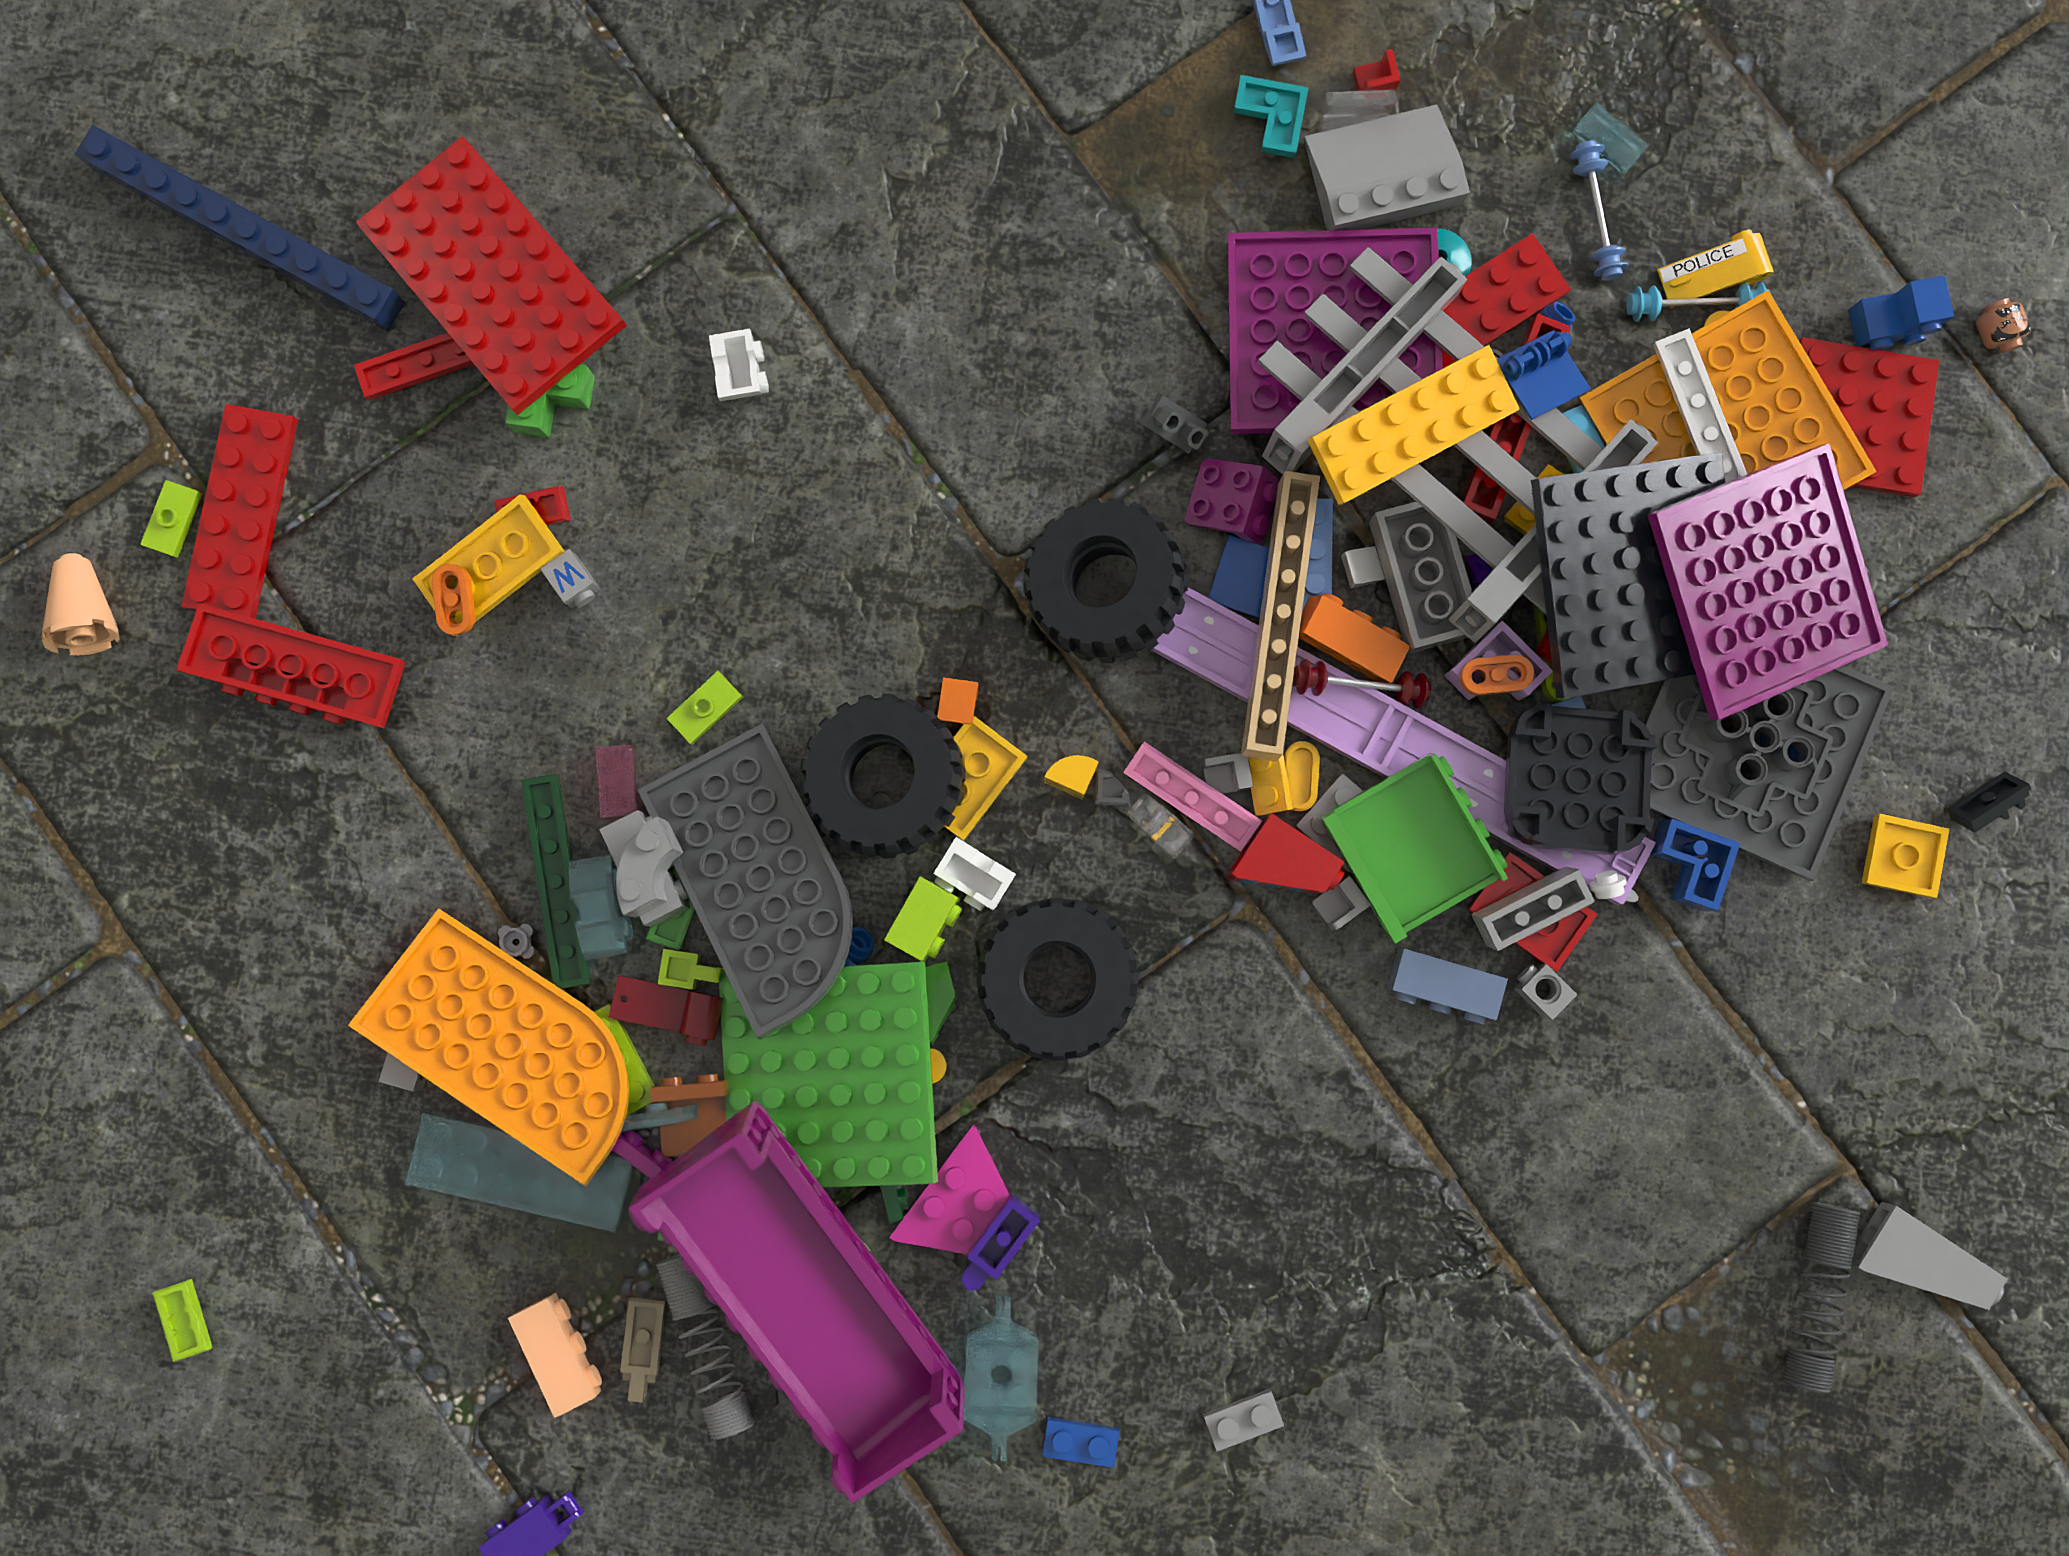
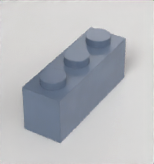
M1398 949L1387 990L1396 992L1394 999L1414 1005L1417 999L1430 1002L1429 1009L1450 1015L1452 1008L1465 1012L1463 1019L1484 1025L1486 1019L1497 1020L1508 979L1411 950Z

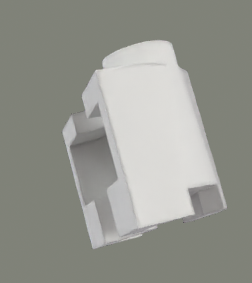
M750 328L709 335L716 373V388L720 402L769 392L766 372H760L758 362L764 361L761 341H753Z
M957 837L933 873L937 876L934 883L950 893L955 888L964 892L967 895L963 901L981 912L985 906L994 911L1016 875Z

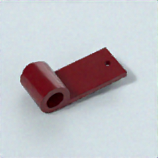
M618 975L608 1018L676 1031L686 1035L685 1042L706 1046L707 1040H715L723 998Z

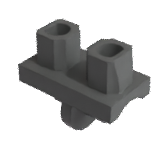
M1157 393L1152 408L1140 421V424L1188 454L1192 448L1199 449L1207 436V431L1204 430L1207 423L1160 393Z

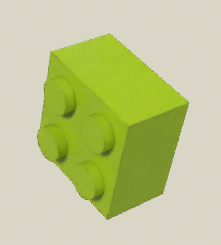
M920 876L884 940L921 961H926L928 957L936 958L945 942V939L941 938L940 935L946 925L954 926L962 911V908L957 906L961 899Z

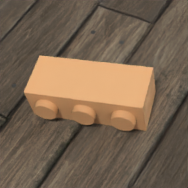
M556 1292L517 1311L508 1318L554 1418L594 1399L602 1391L599 1386L602 1384L600 1373L595 1365H589L584 1354L586 1352L584 1339L578 1331L574 1332L568 1320L571 1318L569 1307L564 1299L558 1298Z

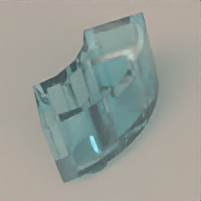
M611 854L569 861L571 900H574L578 911L575 927L585 961L627 954L628 938H633L631 919L623 915L619 905L616 889L618 869Z

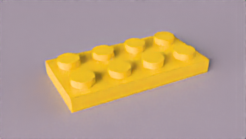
M520 494L416 575L413 581L435 611L432 590L434 571L443 564L462 566L468 571L471 578L476 622L540 573V568L565 551L527 497ZM456 576L451 579V587L453 589L458 585ZM460 611L455 615V621L459 624L463 619Z

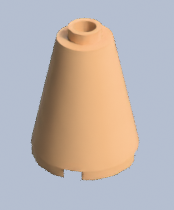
M76 553L62 555L52 566L41 637L44 647L54 653H58V648L69 649L70 655L95 654L110 649L112 640L115 639L116 642L120 640L119 629L90 560Z

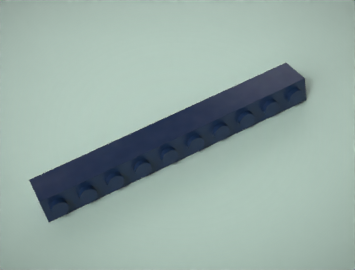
M93 124L75 152V155L94 171L386 331H389L405 304V301L392 288Z

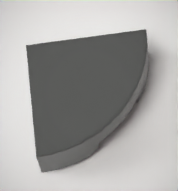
M1096 769L1095 805L1130 806L1129 793L1121 780L1108 771Z

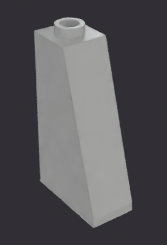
M1885 1202L1880 1203L1854 1247L1855 1250L1853 1251V1261L1851 1262L1852 1267L1987 1310L2001 1299L2004 1293L2003 1287L2008 1280L1898 1206Z

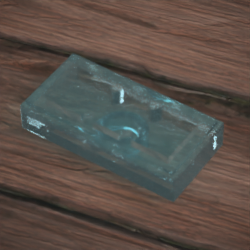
M1597 102L1572 131L1583 142L1595 140L1597 144L1604 145L1605 150L1599 155L1624 175L1650 146Z
M667 1102L645 1105V1112L626 1115L622 1131L697 1119L696 1117H699L697 1104L668 1109Z

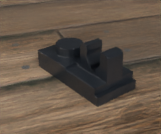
M2004 771L1949 807L1947 810L1950 819L1974 833L1998 817L2007 820L2010 818L2008 809L2013 806L2020 810L2025 808V798L2030 795L2031 786L2029 783Z

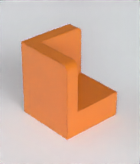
M943 677L937 715L943 724L946 721L968 725L973 723L975 703L979 691L978 682Z

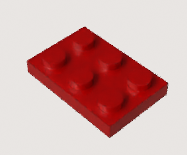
M1507 852L1503 858L1508 866L1504 869L1508 879L1505 881L1499 879L1481 889L1466 910L1473 914L1545 876L1513 853ZM1586 906L1514 944L1540 963L1547 964L1554 972H1558L1598 914Z

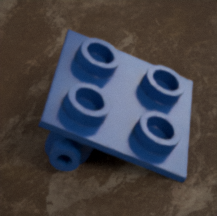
M1553 330L1496 359L1507 383L1531 420L1591 389L1567 352L1569 346L1572 345V338L1567 332L1555 333Z

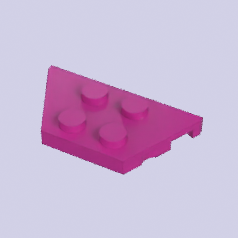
M974 1125L971 1126L937 1172L938 1182L928 1184L904 1219L901 1220L889 1237L890 1239L907 1244L967 1254L1010 1196L1003 1179H1001L977 1127Z

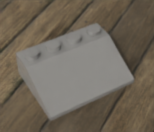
M1437 104L1304 136L1326 230H1362L1461 206L1470 194L1462 159Z

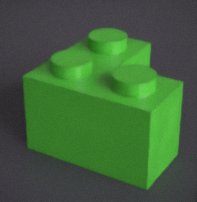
M578 365L519 415L508 405L505 423L515 434L550 439L555 405L589 410L595 376L587 365Z

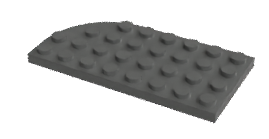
M762 723L638 789L652 819L657 816L667 820L682 848L683 854L672 863L756 1037L760 1040L808 1013L827 995L842 972L848 957L853 932L851 901L844 880L767 728Z

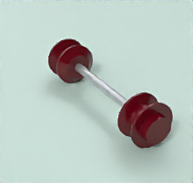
M1303 659L1299 665L1294 667L1292 682L1297 692L1301 695L1305 694L1308 688H1311L1312 694L1319 696L1326 688L1327 683L1395 691V696L1399 703L1406 706L1412 700L1415 708H1421L1429 700L1432 690L1431 683L1427 680L1424 673L1417 674L1415 679H1413L1412 674L1409 671H1405L1401 674L1396 684L1328 676V671L1323 661H1317L1314 667H1311L1308 659Z

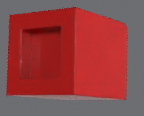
M1393 49L1385 50L1381 61L1354 67L1352 72L1360 105L1393 98L1401 81Z

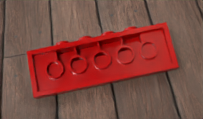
M199 603L176 670L222 685V692L242 697L244 691L256 694L254 700L266 705L276 707L277 701L289 703L288 710L298 714L310 716L311 710L324 713L322 720L343 726L346 719L384 729L406 662L388 655Z

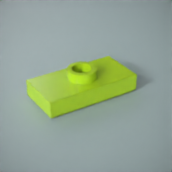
M165 480L140 545L178 558L203 493Z
M717 671L666 719L693 745L734 707L743 696Z
M192 1279L152 1292L173 1362L213 1348Z

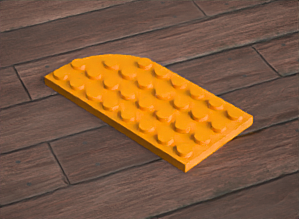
M439 908L348 1024L353 1030L585 1187L611 1152L622 1131L629 1103L628 1072L621 1049L605 1023L584 1004Z

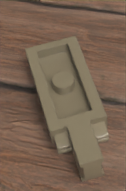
M632 1296L628 1300L620 1372L623 1373L622 1380L630 1381L628 1401L642 1403L643 1400H646L648 1383H656L660 1367L667 1300Z

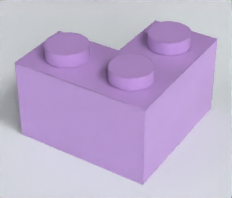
M1501 621L1492 627L1444 676L1470 700L1477 695L1466 692L1459 680L1460 671L1466 663L1475 658L1521 655L1526 657L1533 665L1534 678L1525 689L1511 693L1519 701L1537 688L1553 670L1512 629ZM1512 668L1508 669L1507 675L1509 679L1516 681L1518 679V672ZM1479 672L1472 673L1473 682L1481 684L1483 681L1482 675Z

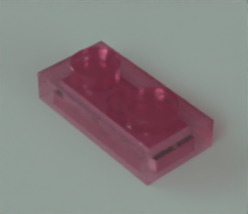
M634 746L596 747L600 817L603 819L619 818L637 811L638 799Z

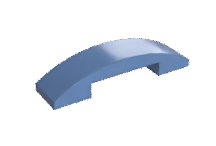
M1253 0L1262 39L1272 66L1305 59L1306 52L1299 23H1295L1291 1Z

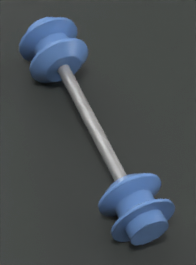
M1590 140L1578 144L1576 150L1570 154V158L1579 162V165L1573 169V173L1582 177H1589L1603 245L1590 258L1593 262H1599V268L1593 274L1594 276L1602 277L1603 281H1609L1623 276V271L1629 267V264L1620 261V256L1626 252V249L1618 245H1610L1596 179V174L1600 173L1608 165V161L1599 157V154L1605 150V146L1597 144L1595 140Z

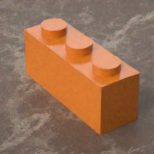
M1324 593V595L1309 597L1302 611L1298 638L1374 682L1392 683L1410 648V645L1400 640L1402 635L1388 627H1382V629L1371 623L1372 617L1361 611L1353 610L1351 612L1342 606L1344 602L1340 598L1332 594Z

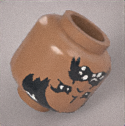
M2009 298L1985 306L1981 309L1982 314L1976 320V326L1984 346L1988 349L2000 348L2001 353H2006L2022 346L2021 339L2026 337L2031 331V326L2022 304L2010 302Z

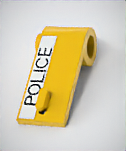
M1752 230L1739 232L1733 235L1728 243L1657 269L1667 299L1701 298L1737 284L1739 286L1742 283L1755 284L1774 273L1761 234H1753Z

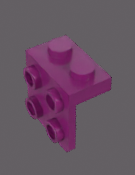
M1207 458L1201 463L1185 514V522L1194 527L1231 532L1243 540L1261 545L1263 537L1269 529V517L1273 504L1276 502L1280 480L1264 466Z

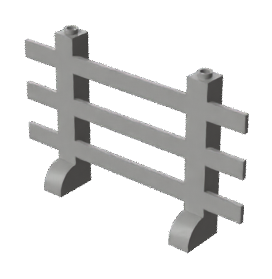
M1367 247L1350 265L1349 269L1393 307L1369 332L1324 294L1305 311L1304 316L1348 353L1323 380L1278 341L1258 360V364L1302 401L1274 430L1262 455L1263 458L1282 474L1285 471L1295 472L1313 452L1307 439L1358 413L1359 411L1353 405L1377 380L1394 394L1422 380L1398 359L1422 332L1455 361L1484 347L1443 311L1458 296L1468 280L1455 264L1448 263L1443 257H1440L1412 285L1372 249ZM1510 387L1520 409L1516 413L1581 468L1583 472L1639 464L1658 443L1644 426L1638 425L1630 419L1603 449L1556 408L1531 420ZM1481 430L1453 445L1535 516L1531 480L1537 478ZM1417 464L1390 478L1494 569L1448 619L1469 639L1476 643L1521 594L1546 614L1536 524L1514 547L1421 465Z

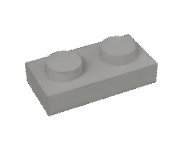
M1270 1388L1203 1414L1217 1452L1284 1426Z

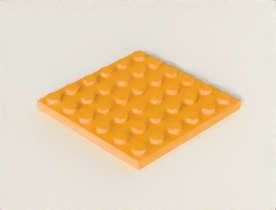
M1769 290L1692 333L1747 474L1819 445L1829 443L1843 490L1877 472ZM1657 354L1578 399L1580 405H1583L1595 425L1605 447L1630 419L1636 424L1644 426L1651 433L1652 438L1658 443L1639 464L1697 456Z

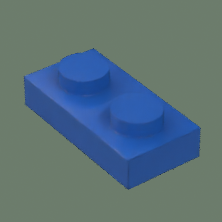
M1048 1417L1042 1457L1114 1468L1119 1428Z

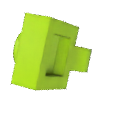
M663 949L658 984L694 990L696 989L697 980L719 983L720 975L725 974L724 968L700 965L701 954Z

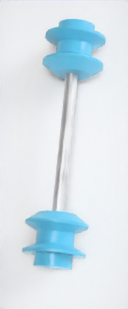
M1758 282L1755 289H1750L1748 283H1742L1735 297L1662 299L1656 286H1651L1648 293H1643L1641 287L1636 286L1633 293L1628 294L1626 308L1628 315H1632L1635 322L1640 320L1642 314H1647L1649 320L1654 321L1659 315L1661 308L1665 306L1735 304V308L1769 289H1766L1763 282Z

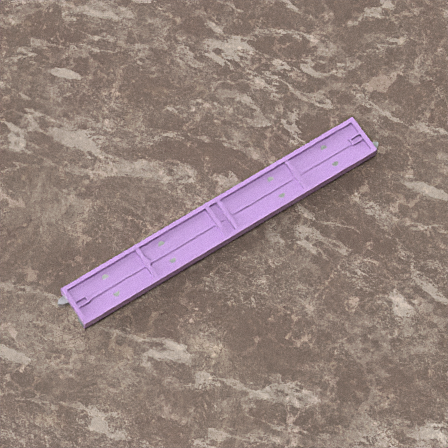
M1188 587V591L1183 593L1182 596L1186 602L1182 614H1175L1173 618L1174 628L1168 635L1163 633L1156 639L1159 644L1151 650L1248 703L1258 625ZM1297 647L1295 666L1299 665L1303 659H1308L1311 667H1314L1317 661H1322ZM1324 662L1328 676L1355 679ZM1327 683L1323 692L1319 696H1314L1311 688H1308L1306 693L1301 695L1292 684L1287 719L1288 726L1383 778L1391 776L1429 753L1437 754L1438 758L1444 756L1454 772L1450 776L1456 789L1462 787L1472 803L1468 810L1474 820L1477 818L1481 819L1491 837L1555 872L1566 866L1579 869L1589 890V883L1595 879L1597 873L1608 870L1617 871V875L1626 877L1625 893L1606 900L1615 905L1638 901V895L1632 890V887L1656 842L1645 837L1638 846L1631 850L1611 855L1536 848L1523 844L1520 840L1513 839L1509 835L1508 826L1505 822L1506 760L1376 689Z

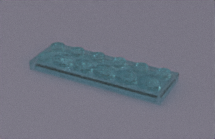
M425 1112L422 1115L405 1184L617 1232L633 1165L620 1156L609 1154L585 1187L499 1128Z

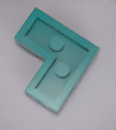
M1244 75L1240 76L1233 113L1267 119L1261 152L1295 158L1308 87Z

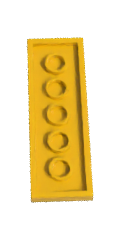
M1487 345L1310 437L1307 441L1338 505L1520 409L1490 345Z

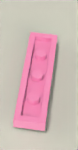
M1145 741L1123 772L1240 852L1261 824V819Z

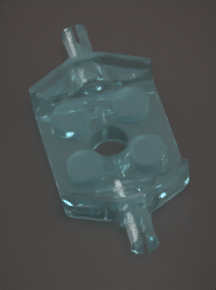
M1002 1295L996 1296V1317H994V1321L966 1335L964 1420L991 1435V1460L998 1461L999 1446L1001 1447L1000 1461H1006L1007 1438H1009V1435L1037 1421L1039 1336L1012 1321V1317H1010L1011 1296L1005 1295L1004 1310H1002ZM997 1366H1006L1010 1369L1012 1378L1006 1384H997L991 1378L992 1370Z

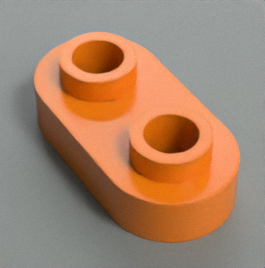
M443 564L434 571L432 576L436 621L443 632L451 635H463L473 628L476 620L471 578L468 571L462 566ZM456 576L458 585L453 589L451 587V579ZM460 611L463 619L458 624L455 621V615Z
M1521 655L1475 658L1462 667L1459 680L1462 688L1472 695L1512 693L1521 691L1531 684L1534 678V668L1531 662ZM1512 668L1518 672V679L1516 681L1509 679L1507 675L1508 669ZM1473 672H1479L1482 675L1483 681L1481 684L1473 682Z

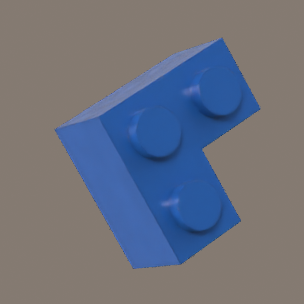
M1945 276L1911 281L1896 293L1861 299L1848 309L1855 345L1864 348L1870 347L1871 351L1888 349L1896 342L1904 341L1905 346L1924 342L1927 340L1926 336L1928 334L1942 330L1941 325L1954 317Z
M1675 819L1659 821L1653 838L1656 844L1650 855L1682 866L1671 900L1704 912L1718 911L1740 843Z

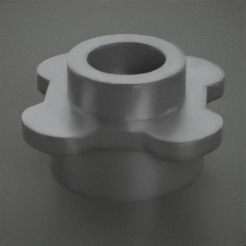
M522 924L516 928H511L508 925L502 926L498 931L500 949L511 957L522 956L524 959L531 958L535 953V948L531 945V936L534 933L532 926L529 924ZM514 939L519 940V944L517 946L513 943Z

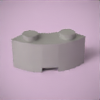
M656 816L648 821L633 835L623 851L617 870L616 889L619 905L625 916L636 918L667 902L664 891L665 875L671 863L683 854L682 848L667 820Z

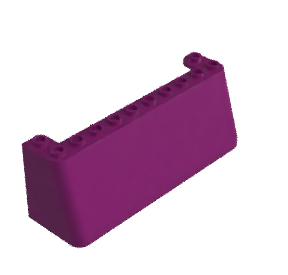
M753 1101L638 1188L629 1207L631 1211L630 1216L635 1226L639 1230H646L649 1233L659 1230L665 1243L677 1249L681 1255L684 1268L689 1274L698 1277L704 1285L703 1290L706 1297L711 1303L718 1304L725 1313V1319L730 1329L734 1333L742 1335L747 1342V1349L752 1358L764 1364L769 1371V1378L774 1387L779 1391L783 1390L790 1399V1405L796 1416L807 1421L812 1428V1435L818 1445L822 1448L826 1446L832 1454L833 1473L830 1474V1480L836 1491L840 1494L844 1493L851 1503H854L963 1431L965 1385L958 1370L758 1102Z

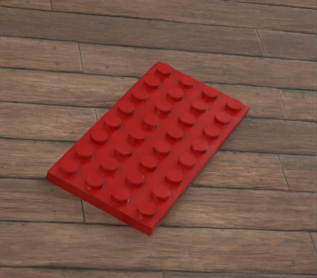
M463 136L356 221L357 225L517 415L627 326L619 314Z

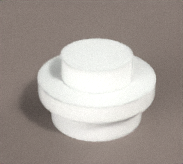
M1608 870L1597 873L1595 879L1589 883L1590 890L1595 892L1596 898L1609 899L1624 894V885L1627 884L1625 876L1617 875V871Z

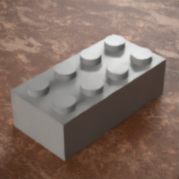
M1418 502L1375 512L1369 520V524L1403 642L1410 645L1407 654L1468 638L1448 620L1472 594L1456 536Z

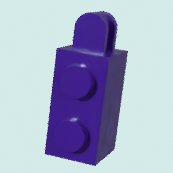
M1012 1193L968 1252L967 1258L971 1261L964 1269L962 1283L968 1290L979 1289L989 1275L997 1280L1040 1221V1215Z
M570 1491L552 1502L548 1494L539 1501L532 1497L515 1510L518 1516L506 1523L504 1519H501L485 1532L488 1538L479 1546V1550L483 1556H543L565 1540L572 1531L569 1524L581 1516L584 1511ZM559 1506H561L567 1514L566 1518H563V1516L557 1509Z

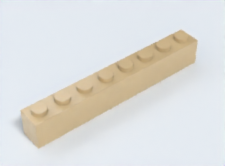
M1285 471L1278 483L1241 756L1276 762L1283 755L1320 476Z

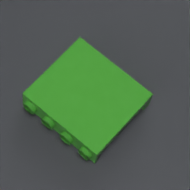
M1435 753L1423 756L1319 817L1359 888L1371 904L1370 906L1384 931L1395 944L1408 937L1406 934L1408 931L1499 879L1502 881L1508 879L1504 872V869L1508 867L1505 859L1498 849L1492 851L1486 841V838L1490 836L1487 828L1480 818L1474 820L1468 810V807L1472 805L1468 795L1462 787L1456 789L1450 779V776L1454 774L1450 764L1444 756L1438 758Z

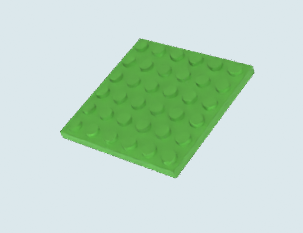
M925 962L844 966L835 984L814 1008L799 1019L761 1040L756 1037L727 975H720L719 990L720 997L723 998L721 1008L724 1080H728L729 1094L725 1095L726 1121L753 1101L758 1102L822 1187L934 1184L938 1182Z

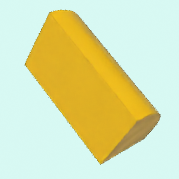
M1080 755L1065 757L1050 767L1044 776V783L1079 799H1083L1099 761Z

